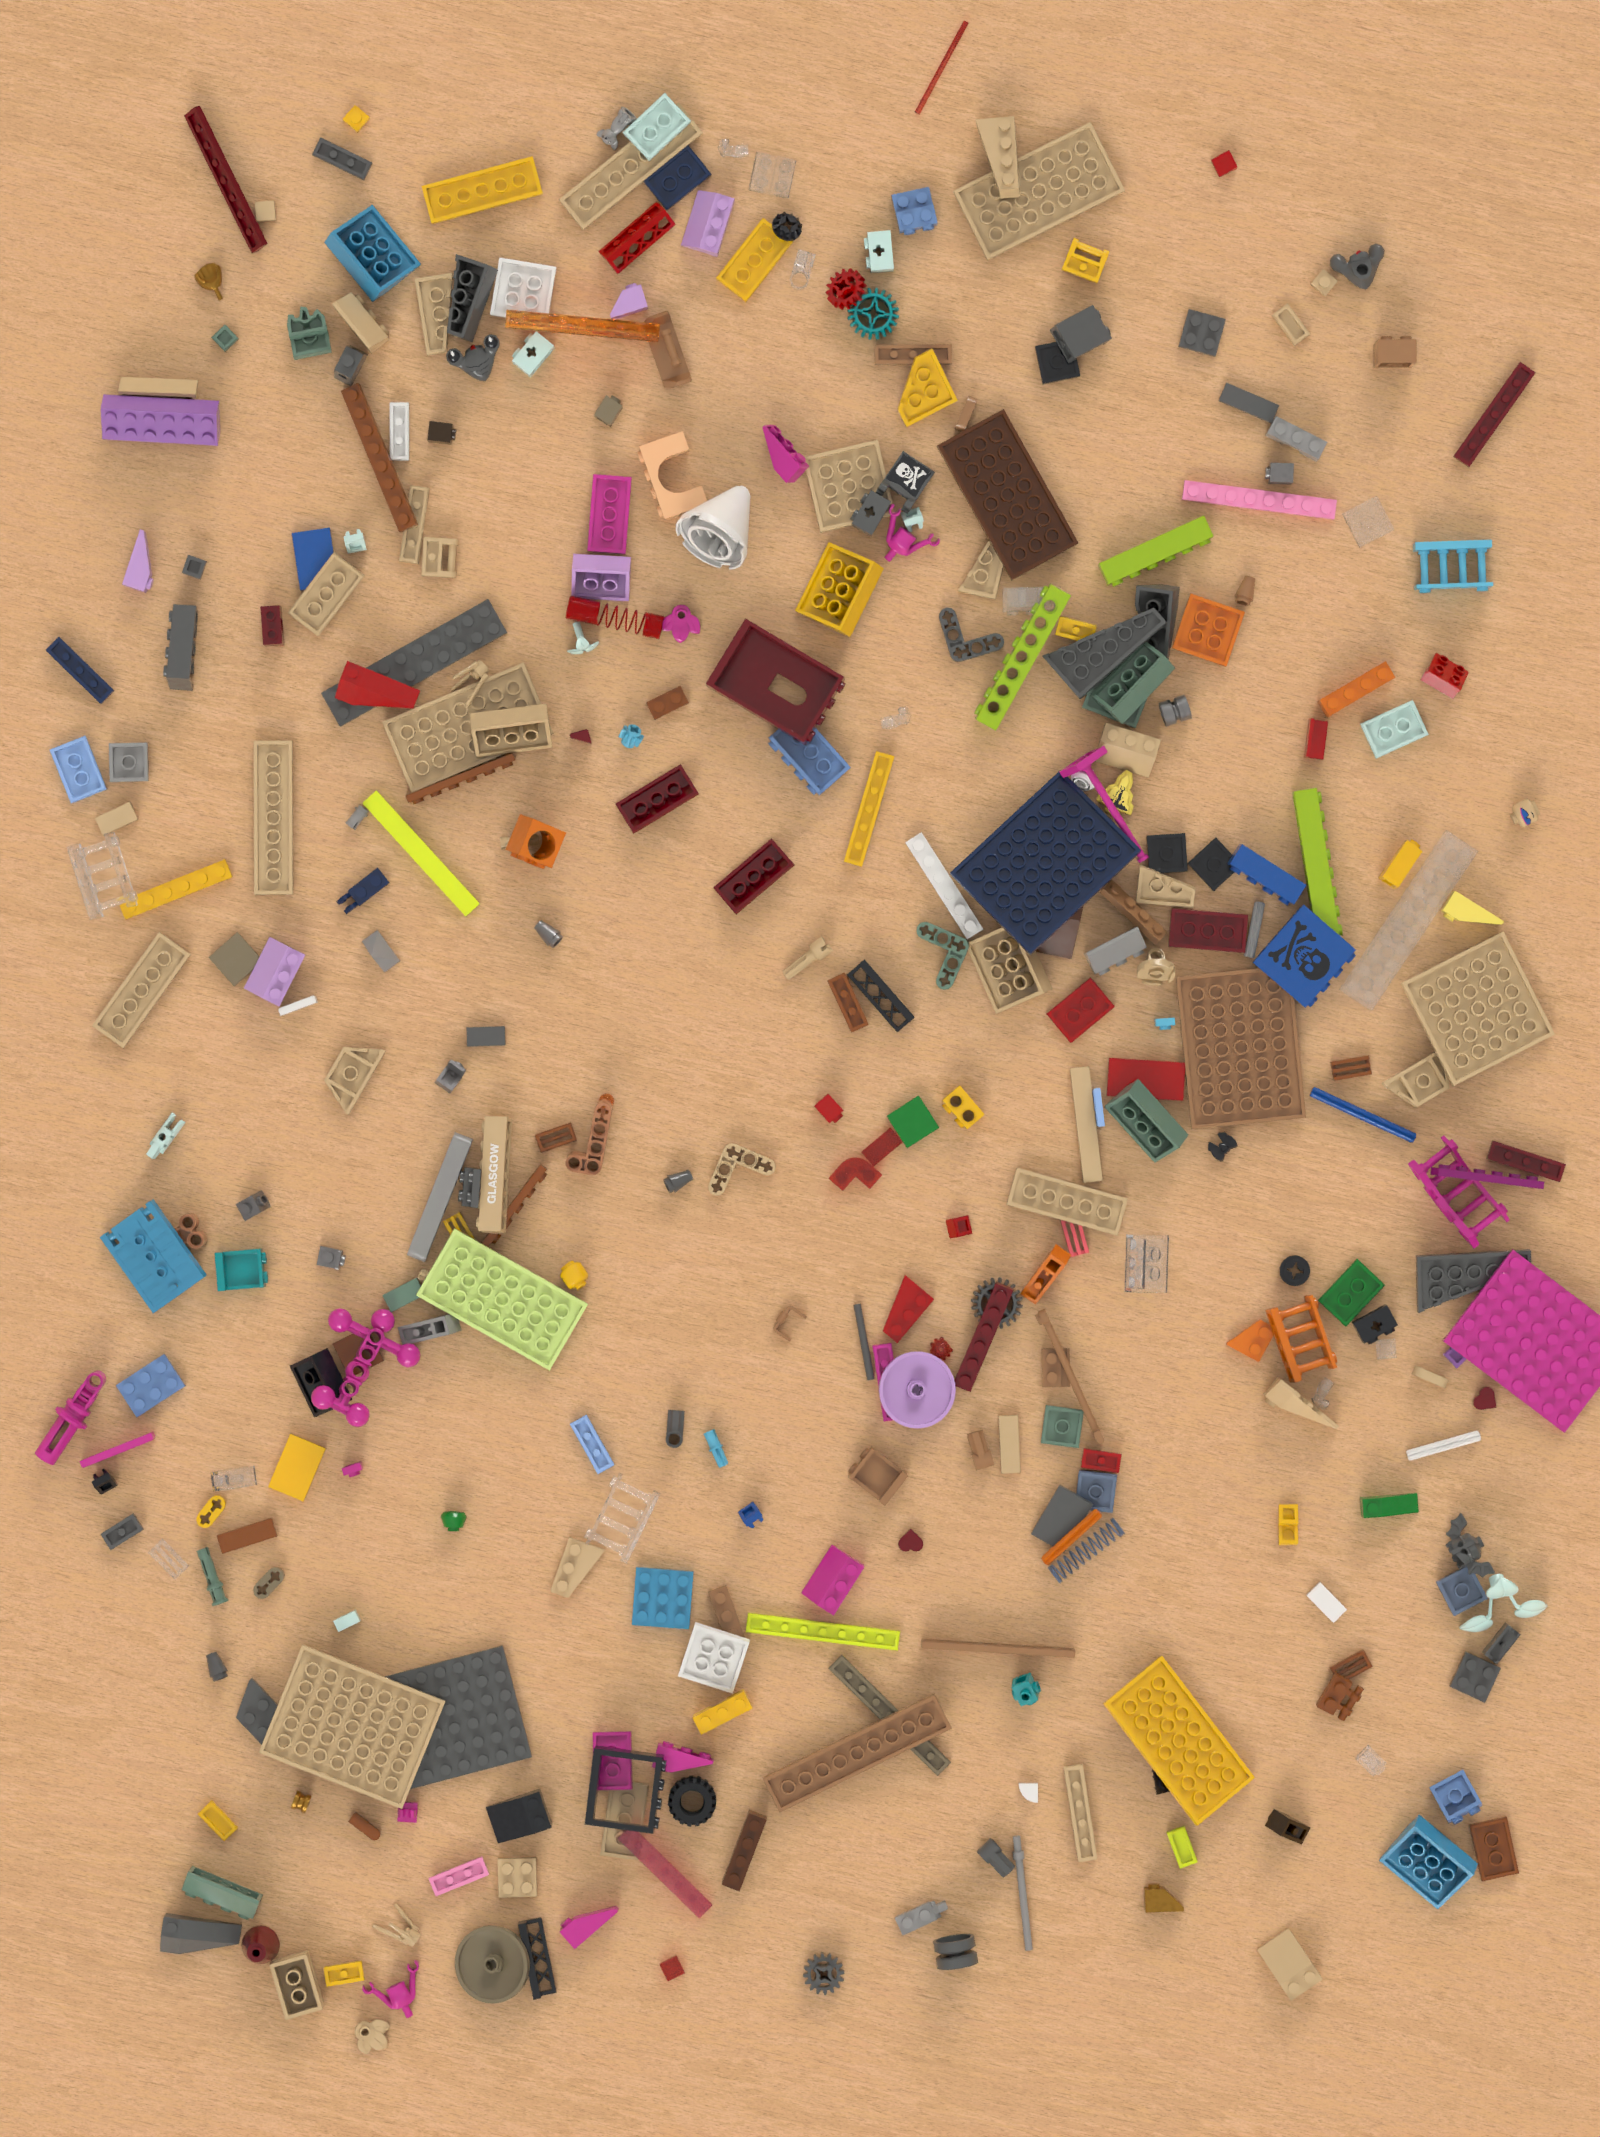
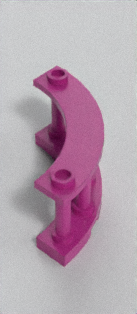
M1443 1135L1441 1139L1445 1144L1444 1148L1424 1164H1418L1413 1159L1408 1165L1416 1178L1422 1181L1424 1184L1423 1188L1450 1223H1454L1459 1229L1458 1232L1474 1249L1479 1245L1476 1237L1480 1231L1499 1216L1506 1222L1509 1221L1506 1214L1508 1210L1502 1203L1498 1204L1482 1184L1475 1180L1465 1179L1446 1195L1439 1193L1436 1189L1438 1187L1437 1184L1446 1177L1436 1175L1433 1178H1429L1427 1173L1432 1166L1451 1153L1455 1159L1450 1164L1451 1170H1456V1166L1468 1168L1457 1151V1144L1452 1139L1448 1140ZM1473 1183L1481 1195L1460 1212H1454L1449 1206L1450 1201ZM1487 1200L1495 1210L1473 1228H1468L1463 1223L1464 1218Z

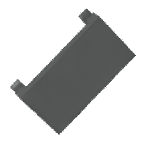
M1505 1622L1482 1653L1495 1664H1498L1521 1634Z

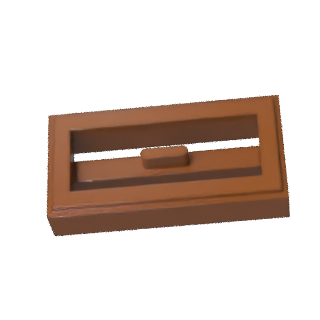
M1369 1055L1330 1062L1333 1081L1372 1074ZM1365 1060V1064L1335 1068V1065ZM1366 1068L1367 1070L1341 1076L1336 1074L1337 1072Z
M571 1122L535 1135L541 1153L577 1141ZM569 1128L568 1132L542 1141L540 1140L542 1136ZM568 1135L572 1136L571 1139L559 1142L557 1144L543 1148L542 1144L554 1141L556 1139Z
M1362 1649L1329 1668L1333 1675L1335 1673L1341 1675L1366 1661L1367 1665L1344 1676L1347 1679H1351L1373 1666ZM1360 1656H1363L1362 1659L1336 1672V1669H1338L1339 1667L1351 1662L1352 1660Z

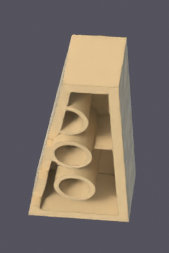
M1014 116L976 119L977 129L1000 198L1020 197Z

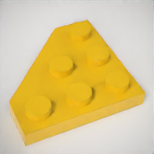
M932 348L914 357L897 408L906 427L958 401Z

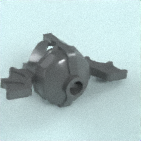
M1460 1513L1456 1519L1450 1521L1451 1529L1446 1533L1451 1538L1446 1547L1452 1553L1453 1561L1457 1562L1456 1565L1459 1570L1466 1566L1469 1575L1475 1573L1483 1578L1487 1574H1495L1490 1562H1476V1560L1481 1558V1548L1484 1547V1544L1479 1536L1475 1538L1469 1533L1461 1535L1462 1530L1467 1526V1521L1463 1514Z

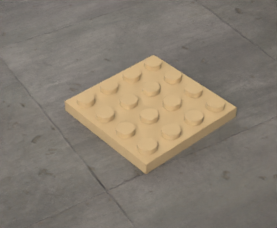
M878 440L805 457V462L809 465L806 473L820 533L851 526L853 521L850 518L856 509L859 511L863 504L860 501L864 494H869L871 490L876 492L885 479L886 472ZM887 488L882 497L893 504L890 489ZM872 508L869 510L865 509L868 518L870 515H875ZM889 508L887 509L883 518L891 516L889 513Z

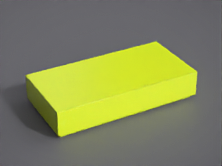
M1185 1826L1166 1832L1180 1869L1198 1862Z

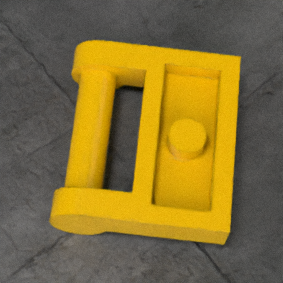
M1074 238L1062 270L1097 284L1110 251L1105 249L1102 251L1079 242V239ZM1075 249L1101 258L1100 262L1075 254Z

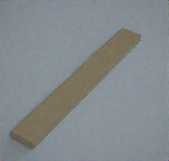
M843 1655L828 1668L880 1720L899 1711ZM929 1740L910 1749L937 1776L951 1763Z

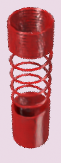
M572 595L569 598L565 617L568 620L599 626L606 610V628H609L616 612L615 628L618 630L626 613V632L630 630L635 617V634L637 635L645 619L642 635L660 639L664 615L660 616L645 612L637 631L638 610H635L627 630L628 608H625L617 628L618 605L615 607L607 626L608 603L605 605L598 623L600 601L583 599Z

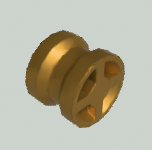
M297 1790L291 1809H299L302 1813H306L312 1795H304L301 1791Z

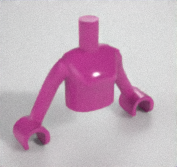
M894 504L889 506L891 517L886 542L891 549L884 557L890 562L897 553L908 556L925 545L937 546L940 543L939 538L935 542L930 541L934 536L931 533L928 539L912 545L917 538L902 526L893 535L896 517L900 515V508L897 512L893 513L891 510L894 508Z
M417 1960L414 1961L417 1966L415 1969H412L409 1963L407 1965V1969L410 1971L409 1990L405 1982L401 1981L386 1989L389 1995L388 1998L374 1988L373 1982H370L372 1989L366 1990L363 1985V1992L365 1994L373 1993L391 2009L402 2008L406 2018L413 2016L409 2004L413 2002L416 1995L415 1977L416 1971L419 1968V1962Z

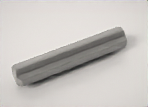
M1256 901L1254 903L1244 953L1245 957H1255L1265 907L1263 902Z

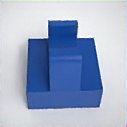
M754 1501L738 1512L744 1524L750 1528L755 1527L753 1522L757 1519L760 1522L763 1521V1515Z

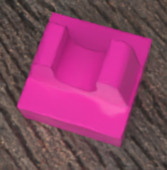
M405 1802L402 1809L398 1808L397 1822L417 1823L418 1802Z

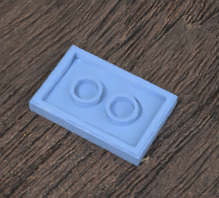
M86 736L50 749L71 804L107 790Z

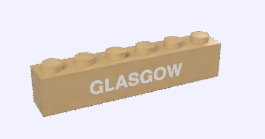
M485 1116V1121L482 1122L484 1138L481 1141L480 1148L483 1156L479 1163V1168L482 1171L480 1178L481 1191L478 1203L479 1217L476 1219L478 1231L482 1233L506 1234L512 1119L509 1117Z

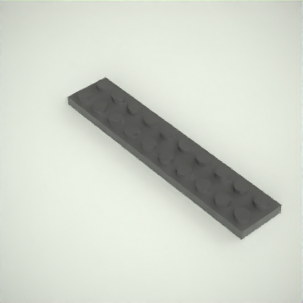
M489 599L366 668L412 687L505 635L507 631ZM338 684L321 693L340 727L376 707L351 705L336 699L335 695Z

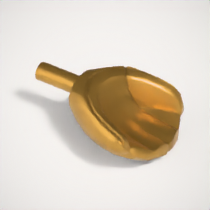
M208 263L200 268L194 275V278L202 288L214 290L218 300H221L223 297L218 289L222 282L221 267L215 263Z

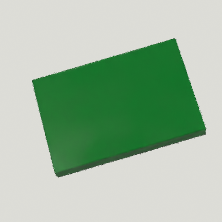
M1356 1259L1318 1301L1346 1327L1385 1284L1363 1263Z

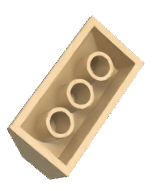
M121 377L119 395L199 400L198 380Z
M547 704L470 714L476 757L552 748Z

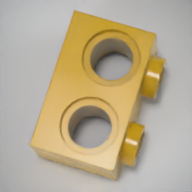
M960 1085L942 1099L944 1102L942 1107L948 1114L952 1112L957 1117L954 1121L961 1129L963 1127L966 1129L970 1128L985 1115ZM953 1096H959L961 1099V1104L957 1107H953L950 1103V1099ZM966 1110L973 1112V1119L971 1121L963 1119V1113Z

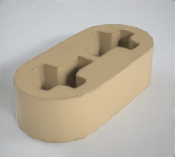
M1416 1365L1412 1372L1413 1375L1443 1388H1446L1449 1381Z

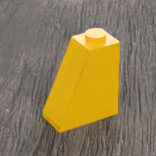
M1412 839L1410 841L1405 840L1378 878L1391 888H1398L1422 853V850L1419 849L1421 845Z

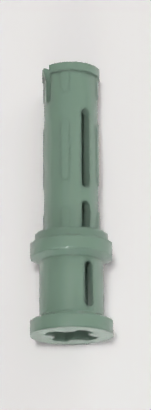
M206 1547L196 1551L208 1583L206 1589L210 1592L213 1600L212 1606L229 1601L225 1597L222 1588L223 1583L219 1581L209 1548Z

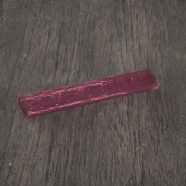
M625 1830L618 1837V1840L699 1919L713 1905L642 1834L636 1831Z

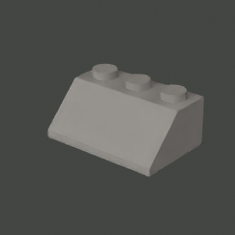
M1135 927L1084 953L1093 973H1099L1101 976L1110 971V966L1116 964L1118 967L1126 963L1127 957L1133 955L1135 958L1143 954V949L1147 947L1139 928Z

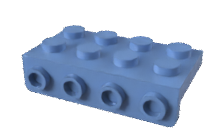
M816 728L814 730L816 732L811 742L807 741L806 745L778 729L768 737L770 740L768 744L775 752L779 750L782 753L781 759L787 766L791 764L796 769L794 774L800 780H806L808 783L806 787L813 795L817 793L820 796L851 768Z

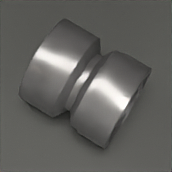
M1185 695L1175 697L1173 702L1166 700L1159 703L1161 716L1166 727L1176 724L1177 720L1182 722L1192 719Z

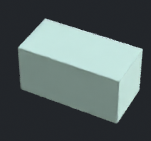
M354 1610L335 1619L333 1622L338 1632L360 1622L361 1619L357 1611Z

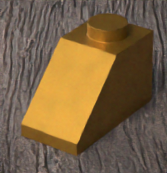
M1149 1883L1147 1887H1144V1910L1146 1913L1184 1911L1183 1904L1167 1889L1160 1886L1159 1883Z

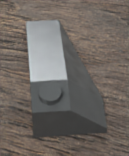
M166 1913L162 1924L160 1951L184 1954L237 1945L240 1942L242 1924Z

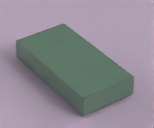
M415 1278L382 1295L390 1311L393 1312L420 1298L416 1294L421 1284Z

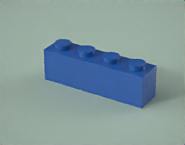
M1243 844L1238 845L1227 863L1231 866V871L1238 875L1243 873L1247 876V881L1254 885L1260 884L1263 886L1262 890L1269 895L1276 894L1279 896L1278 900L1287 906L1289 903L1294 905L1306 887V884Z

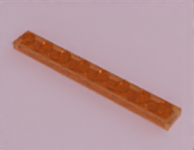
M506 310L505 328L659 342L660 324Z

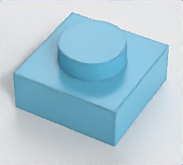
M1175 1018L1154 1019L1155 1026H1159L1160 1030L1171 1029V1025H1175Z

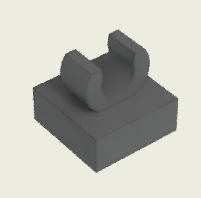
M188 555L182 573L201 580L207 561Z

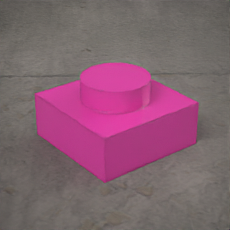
M360 1461L341 1469L343 1475H349L350 1478L359 1475L363 1465Z

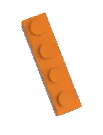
M1385 661L1317 702L1328 718L1396 677Z

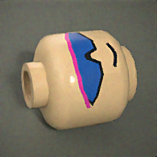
M1525 799L1513 805V813L1510 814L1514 824L1519 823L1521 827H1526L1538 821L1540 812L1534 801Z

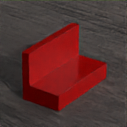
M1314 718L1308 720L1304 758L1324 760L1328 721L1315 720Z

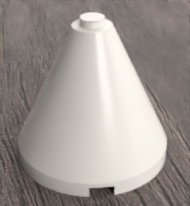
M735 486L682 514L676 523L677 536L681 534L684 538L682 543L684 547L695 557L711 566L721 568L722 565H728L729 570L740 567L747 557L751 497L749 490L744 486Z

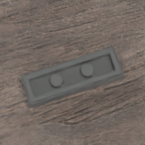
M321 137L312 153V156L363 181L373 164Z
M1229 383L1225 384L1219 398V402L1268 423H1272L1279 407L1278 404Z

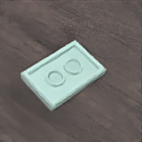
M664 93L623 131V134L650 161L687 127L691 120Z
M1413 700L1360 724L1376 759L1429 735Z

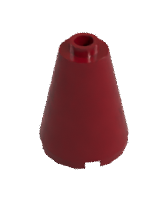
M260 1925L251 1928L245 1933L241 1947L243 1954L249 1961L255 1964H266L277 1956L280 1941L274 1930Z

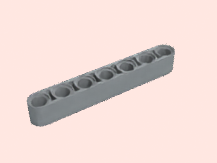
M454 1133L407 1256L423 1262L426 1261L471 1147L472 1138Z

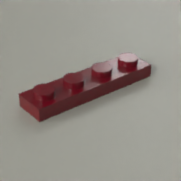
M1493 1140L1486 1158L1557 1182L1561 1181L1566 1166L1564 1163Z

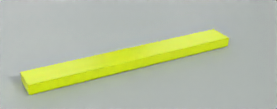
M377 790L362 803L465 916H468L480 905L474 896Z
M748 1613L746 1632L897 1651L900 1631L756 1613Z

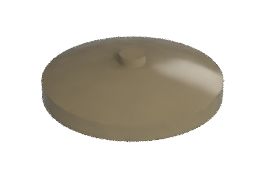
M496 1925L480 1927L466 1935L458 1946L455 1955V1971L462 1988L478 2001L491 2004L504 2002L517 1995L528 1979L530 1960L527 1949L522 1940L507 1928Z

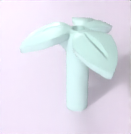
M580 622L573 623L577 638L576 649L567 650V652L583 654L584 651L589 652L596 648L599 641L590 645L587 639L584 638Z

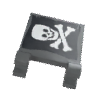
M903 451L875 493L883 496L887 488L892 489L907 499L901 510L908 514L935 472Z

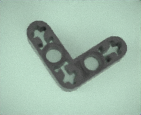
M952 608L941 610L939 621L950 657L955 662H962L989 654L1003 647L1004 639L998 633L964 642L955 611ZM946 611L953 615L950 621L951 624L955 622L956 626H950L945 629L944 625H948V622L942 616L945 615ZM952 629L956 630L959 634L956 640L948 638V632ZM993 637H996L997 640L1000 639L1001 642L998 643V647L990 645L988 646L990 650L986 651L984 639H987V643L991 642ZM979 642L982 645L983 649L980 653L972 651L973 643ZM964 645H968L971 656H967V653H963L961 655L962 658L953 655L956 652V648L962 651L966 649Z

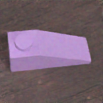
M140 529L122 585L146 593L147 589H151L154 579L151 578L152 570L146 532Z

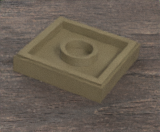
M237 932L217 949L209 959L232 985L236 986L253 971L259 955Z

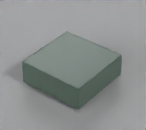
M226 325L211 337L224 352L239 340Z

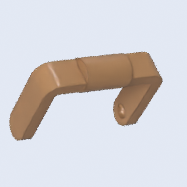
M788 1306L784 1312L782 1311L776 1319L777 1323L773 1327L777 1334L789 1342L791 1339L777 1330L780 1324L782 1325L787 1318L789 1311L792 1309L803 1318H807L806 1315L793 1306Z

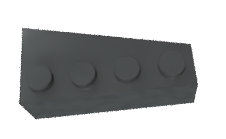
M456 254L455 261L457 263L453 275L455 280L454 289L451 292L452 306L449 309L447 333L473 342L498 269Z
M173 604V611H169L171 629L167 630V640H170L169 647H166L165 658L168 659V663L164 665L163 676L166 677L169 688L172 690L193 691L190 674H194V659H192V656H195L196 642L193 640L197 636V606Z

